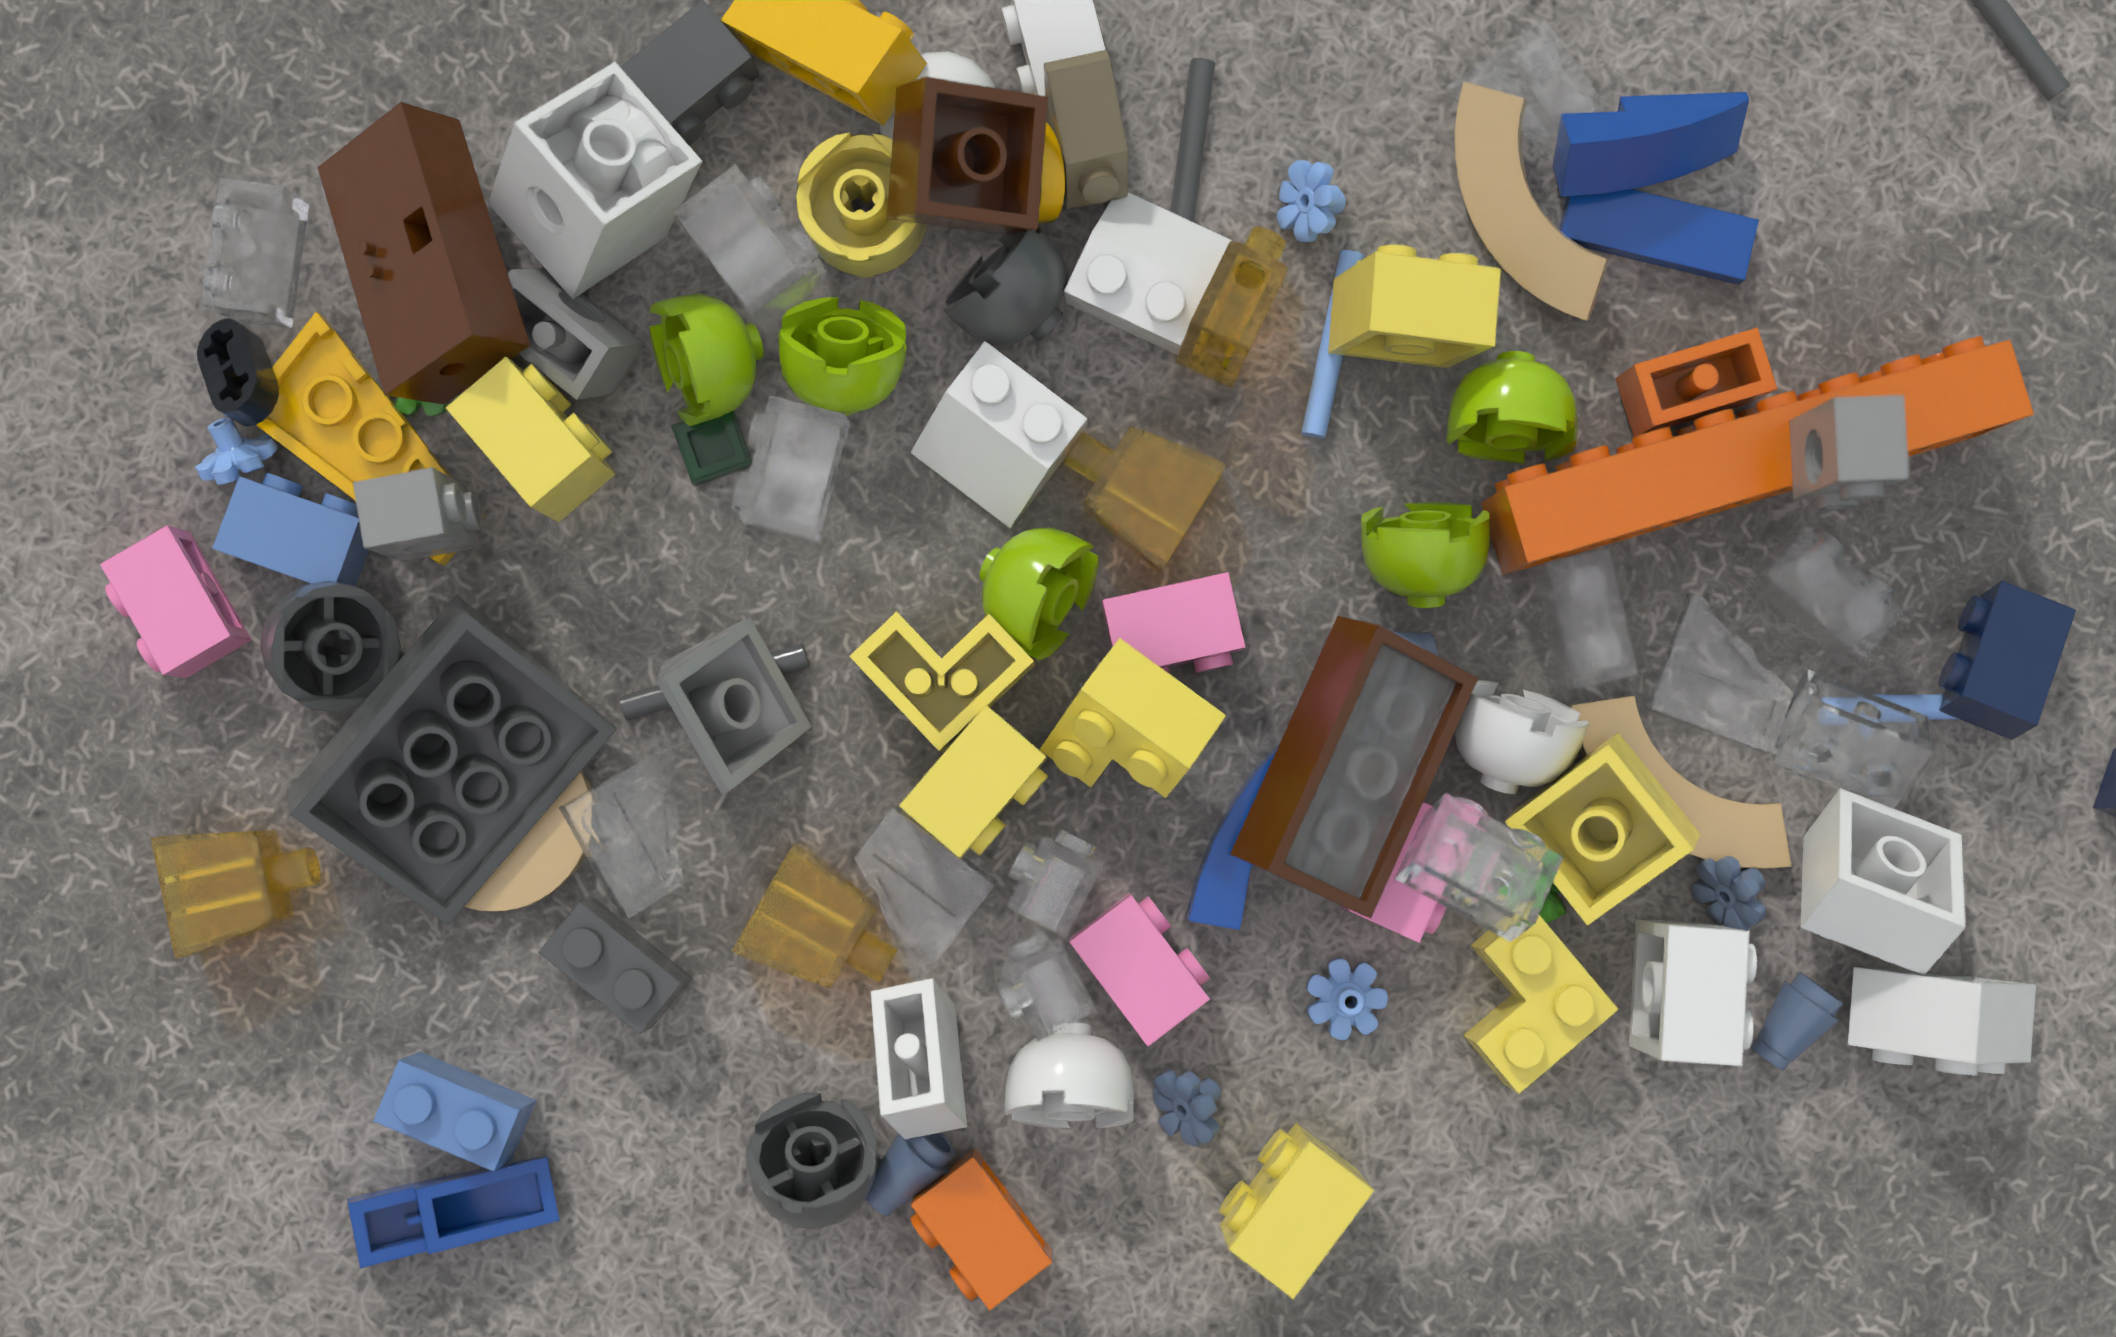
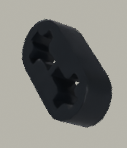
M227 318L212 324L203 334L197 348V361L211 402L216 410L245 427L255 426L271 414L279 396L278 382L263 341L257 334L236 320Z

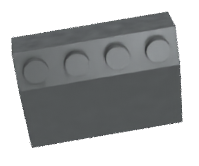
M456 595L288 788L286 793L289 814L442 922L449 925L617 729L506 632Z

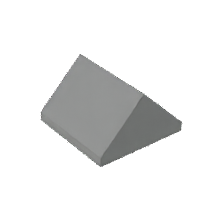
M751 618L744 619L662 663L656 682L721 794L731 791L812 727Z

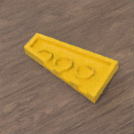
M316 311L272 367L279 386L277 404L271 414L256 426L355 501L353 482L432 467L452 477L391 399L384 395L383 389L328 320ZM456 552L431 556L430 558L438 564L446 566Z

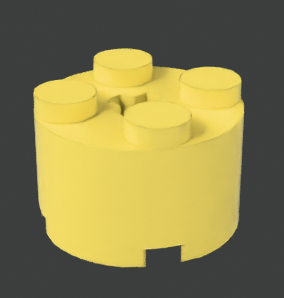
M844 133L828 138L819 144L805 159L800 168L797 181L796 205L802 226L818 255L840 271L868 278L889 272L906 262L920 246L927 224L887 219L893 140L887 136L874 133L872 135ZM859 197L865 203L873 200L874 207L868 212L861 209L854 212L851 203Z

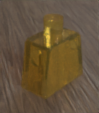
M1254 227L1251 229L1244 245L1235 241L1229 242L1190 321L1176 363L1231 389L1233 388L1288 271L1286 265L1279 262L1286 246L1285 240L1279 234L1264 227Z
M1132 426L1129 427L1116 450L1111 449L1083 432L1064 463L1067 467L1095 483L1083 502V509L1158 574H1161L1227 466L1217 459Z
M276 830L168 835L151 838L175 959L208 953L292 918L294 912L289 891L320 883L321 871L315 851L311 847L281 853Z
M798 842L793 843L732 952L804 980L831 988L837 983L846 965L880 983L899 949L866 931L880 906L810 847Z

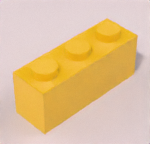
M734 0L721 18V22L747 52L883 126L895 110L897 86L916 80L927 64L911 42L915 34L909 26L893 14L885 11L882 12L880 17L869 13L864 4L859 0Z

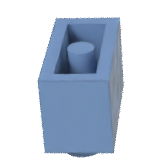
M267 472L261 484L239 476L212 549L311 584L333 581L356 586L369 550L365 549L363 545L358 510L355 503L325 493L321 505L300 498L303 485Z
M418 1052L398 1061L373 1122L494 1172L513 1159L537 1100L425 1053Z

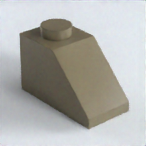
M1107 50L1044 63L1045 96L1048 97L1046 122L1054 131L1062 153L1065 172L1064 203L1067 210L1127 197L1128 147L1111 60Z

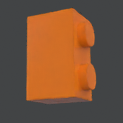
M1758 327L1634 364L1615 378L1633 437L1661 428L1674 427L1719 411L1747 405L1777 389Z
M975 1147L949 1167L950 1169L947 1174L913 1197L911 1206L916 1213L910 1217V1220L917 1233L931 1249L940 1244L955 1265L949 1269L950 1275L966 1298L972 1302L977 1297H980L990 1311L1052 1263L1053 1250Z

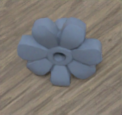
M1732 856L1723 857L1717 862L1712 858H1708L1696 866L1700 879L1691 884V893L1696 902H1711L1705 912L1715 924L1720 926L1724 923L1725 927L1749 931L1751 930V925H1755L1765 918L1766 907L1754 898L1765 887V879L1758 869L1746 868L1741 872L1739 861Z
M1171 1069L1162 1072L1154 1079L1156 1088L1152 1090L1153 1101L1158 1109L1167 1112L1158 1121L1168 1136H1172L1180 1131L1183 1142L1193 1147H1199L1202 1143H1208L1217 1136L1220 1126L1212 1116L1217 1112L1215 1103L1221 1098V1090L1214 1080L1205 1078L1200 1081L1198 1076L1191 1071H1187L1177 1077Z

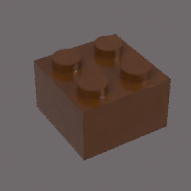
M923 77L897 86L887 219L1001 235L1037 230L1048 97L932 77Z

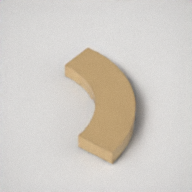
M1463 81L1455 123V161L1464 203L1476 231L1488 251L1518 284L1552 307L1588 321L1609 258L1593 253L1567 237L1542 212L1533 197L1527 183V174L1522 154V126L1528 99Z
M1635 696L1569 705V707L1580 713L1578 721L1588 720L1589 722L1580 749L1583 758L1619 732L1701 835L1694 850L1689 855L1703 860L1712 858L1715 862L1723 857L1732 856L1739 861L1740 867L1745 868L1792 867L1781 803L1747 804L1731 801L1706 792L1686 780L1665 761L1651 742L1638 713Z

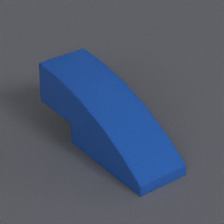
M1747 92L1620 96L1617 112L1561 114L1552 166L1561 197L1604 194L1641 188L1679 178L1711 166L1737 153L1749 104Z
M1279 744L1252 772L1230 802L1215 829L1195 877L1185 917L1188 921L1240 930L1251 866L1254 865L1230 855Z
M547 1156L506 1163L494 1172L481 1168L347 1198L360 1269L427 1252L429 1255L560 1221Z

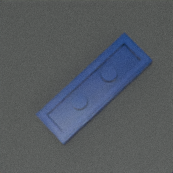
M1628 189L1604 194L1567 196L1559 229L1567 237L1587 249L1739 285L1746 279L1759 219Z

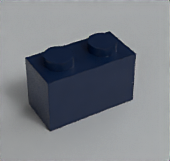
M2002 580L1980 597L1972 596L1966 604L1958 623V630L1965 633L1959 652H1953L1950 655L1939 677L1938 686L1945 689L1939 711L2010 740L2036 727L2041 717L2076 609Z

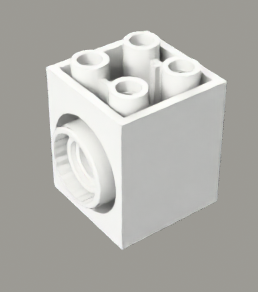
M614 62L514 122L488 204L566 293L574 299L668 235L701 166L702 160L618 64Z

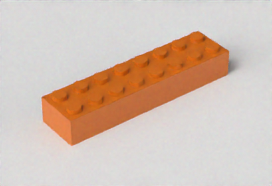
M1982 336L1973 337L1942 348V352L1921 359L1920 354L1911 355L1880 366L1881 370L1861 377L1858 376L1857 372L1830 379L1818 384L1817 389L1796 396L1795 390L1760 400L1756 402L1755 407L1737 413L1738 419H1735L1733 409L1694 420V425L1677 430V437L1674 438L1670 427L1661 428L1632 438V443L1616 448L1617 454L1612 456L1608 446L1604 445L1570 456V461L1555 466L1556 472L1548 474L1545 464L1531 466L1507 475L1506 480L1494 484L1496 493L1481 503L1482 509L1489 512V531L1502 574L1506 575L1793 491L1789 420L1834 397L1904 395L1908 457L1978 437L2034 415L2011 340L1985 346Z

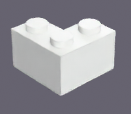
M1854 967L1848 1045L1873 1049L1872 1060L1883 1063L1913 1065L1914 1055L1936 1058L1935 1070L1963 1075H1977L1978 1072L2005 1074L2006 1063L2031 1062L2036 984L1969 976L1922 975L1916 972L1886 968Z

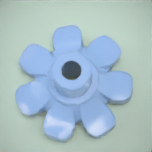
M1297 160L1288 169L1291 181L1284 180L1281 184L1279 199L1284 203H1288V205L1277 212V221L1281 229L1294 230V236L1300 242H1314L1318 234L1329 233L1336 224L1334 215L1341 214L1345 208L1346 200L1343 192L1340 191L1337 185H1329L1334 170L1328 163L1316 162L1311 165L1309 161Z
M225 417L211 423L207 427L217 449L215 453L206 456L202 463L196 465L195 468L200 479L204 481L215 480L217 485L226 484L239 478V469L244 473H248L265 467L262 460L271 457L278 449V446L268 434H263L255 439L241 437L234 421L229 417Z
M1335 958L1330 960L1327 965L1329 978L1313 974L1308 979L1306 989L1311 995L1319 998L1318 1001L1308 1006V1016L1315 1024H1321L1330 1020L1328 1032L1331 1037L1338 1040H1347L1351 1034L1352 1025H1355L1360 1033L1365 1035L1370 1034L1377 1028L1378 1020L1371 1013V1010L1385 1008L1388 1002L1387 991L1382 988L1370 987L1377 976V972L1372 966L1361 962L1351 972L1349 963L1345 958ZM1348 996H1352L1351 1002L1345 1005V999Z

